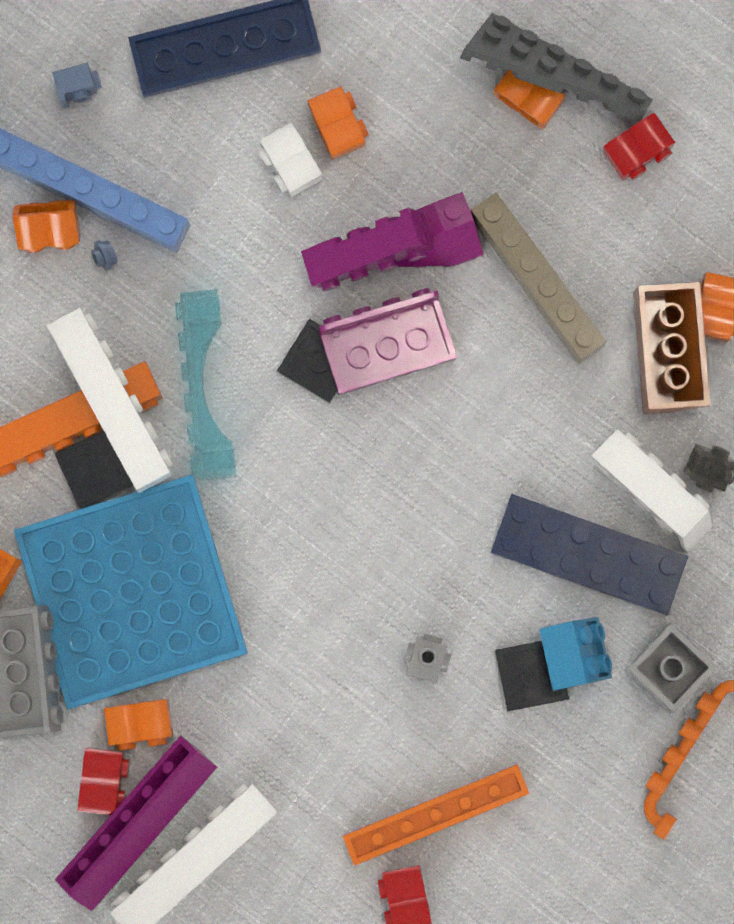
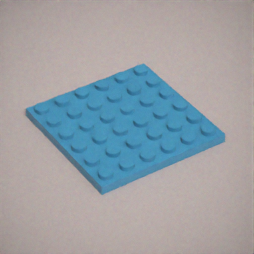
M193 474L150 487L141 493L137 491L14 530L36 606H49V611L53 615L54 626L51 630L52 642L57 649V659L54 661L56 674L60 679V687L67 710L248 654Z

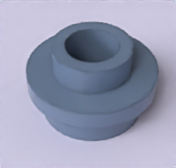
M108 240L105 242H94V249L91 250V254L96 266H102L106 271L110 270L112 265L117 263V257L112 245Z

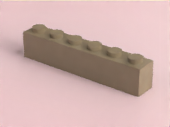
M497 192L471 210L475 225L578 365L602 349L607 341Z

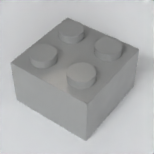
M670 623L632 661L625 671L669 713H675L715 671L717 666Z

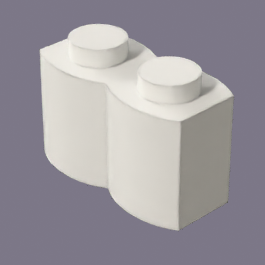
M292 122L259 140L262 149L258 153L265 166L272 165L277 175L273 179L281 193L287 191L290 197H293L323 180L320 169Z

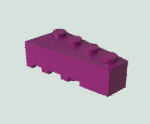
M408 207L399 211L400 218L396 216L376 220V227L373 229L363 227L349 231L346 234V240L342 241L341 237H334L302 250L301 253L311 286L322 288L323 291L333 290L341 286L340 281L351 278L352 282L369 277V271L378 268L381 272L396 268L398 266L397 262L408 258L409 262L426 257V251L432 250L434 247L423 213Z

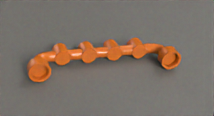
M734 680L720 683L711 695L705 691L696 705V708L700 710L698 716L694 721L688 718L679 732L684 738L678 747L671 745L664 755L662 761L667 764L661 774L654 771L645 785L650 791L644 801V814L647 820L656 828L653 834L662 840L666 838L677 819L667 812L664 817L660 816L656 810L657 802L723 698L728 693L734 692Z

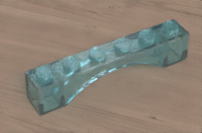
M217 289L180 293L181 302H175L177 321H183L184 332L178 333L180 351L186 352L187 362L181 363L183 382H189V393L184 394L186 412L192 413L193 424H187L189 443L195 444L196 454L190 455L192 474L197 473L200 481L237 477L234 445L220 431L212 419L203 389V370L206 355L213 337L222 325L219 293Z

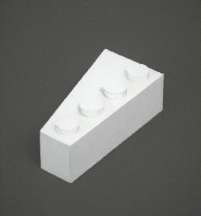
M617 429L591 455L594 464L624 493L629 490L632 493L630 497L641 510L646 513L652 511L655 514L653 518L659 524V527L667 535L674 532L680 539L679 546L688 553L713 527L710 513L707 510L710 507L709 504L700 495L695 494L692 496L684 489L687 485L675 473L669 476L662 469L663 463L654 454L649 453L647 456L640 450L641 444L630 433L624 435Z

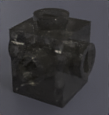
M696 443L683 472L692 480L697 481L695 485L701 489L713 492L715 488L725 492L727 486L734 481V460L729 457L731 452L722 447L713 445L712 449Z

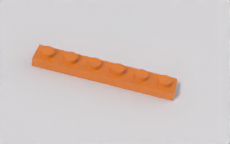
M516 764L345 834L342 837L355 866L530 793L519 766Z

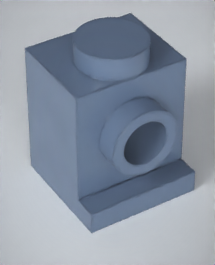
M88 62L52 72L63 108L70 107L68 101L71 100L76 103L89 100L92 94L97 93L96 89L102 88L97 70L91 71Z

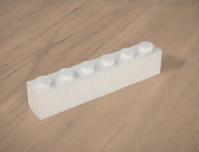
M78 308L47 325L135 489L141 493L172 476L169 467L174 464L165 449L158 450L154 440L159 437L151 422L149 421L144 424L139 413L144 410L135 394L129 397L124 387L129 382L120 367L114 369L109 358L114 355L106 340L99 342L94 333L99 327L91 313L85 315L81 308Z
M244 783L231 795L234 801L226 809L222 805L217 807L207 817L210 823L201 830L198 826L195 827L183 838L187 842L184 847L179 851L173 847L160 859L163 863L162 867L155 873L149 869L136 881L139 887L132 894L127 890L113 902L116 908L111 912V915L119 924H156L279 811L255 784L248 788Z

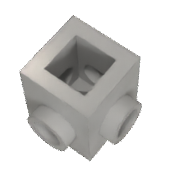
M424 634L423 639L417 638L415 644L409 642L404 661L410 662L407 675L437 683L440 671L447 672L451 654L446 653L447 646L441 644L442 638ZM423 653H432L433 661L425 663L422 660Z

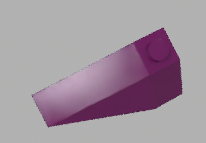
M463 192L416 210L424 215L434 249L426 251L427 256L422 259L409 262L408 258L398 261L397 267L457 266L484 255L476 226Z

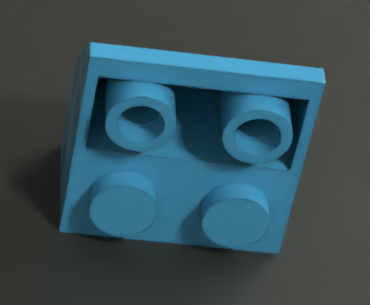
M598 617L570 621L539 629L553 691L612 678V661L606 653L604 644L605 630Z

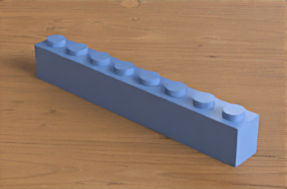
M0 128V168L66 200H75L76 205L169 250L178 252L190 228L187 218Z

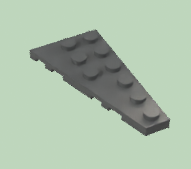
M491 13L469 41L460 56V59L468 62L471 61L472 57L487 62L486 68L497 71L498 68L511 70L517 79L560 94L563 89L577 93L576 99L586 103L588 100L600 101L606 110L638 121L642 120L653 101L641 89L631 88L620 82L613 74L603 73L594 68L587 60L577 59L566 53L562 47L556 44H549L540 39L536 33L530 30H523L512 24L508 18Z

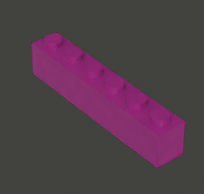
M180 735L55 878V881L72 899L93 911L217 769V766L202 751Z

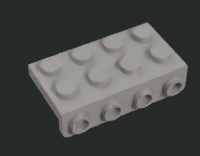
M37 605L28 608L0 611V738L61 731L64 716L62 707L58 702L60 679L55 673L54 661L57 659V649L52 642L51 630L54 626V619L51 611H49V606Z

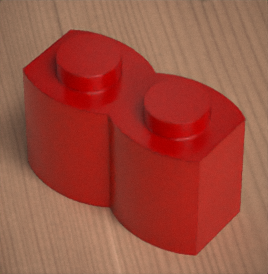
M654 112L603 146L602 151L622 180L628 177L631 180H635L647 171L645 167L647 164L654 160L660 163L672 155L671 148L674 147L675 141Z
M85 748L77 811L111 815L124 801L126 791L121 790L122 778H128L130 759H125V752Z
M420 865L383 872V879L378 880L381 899H388L390 910L384 911L386 924H432Z

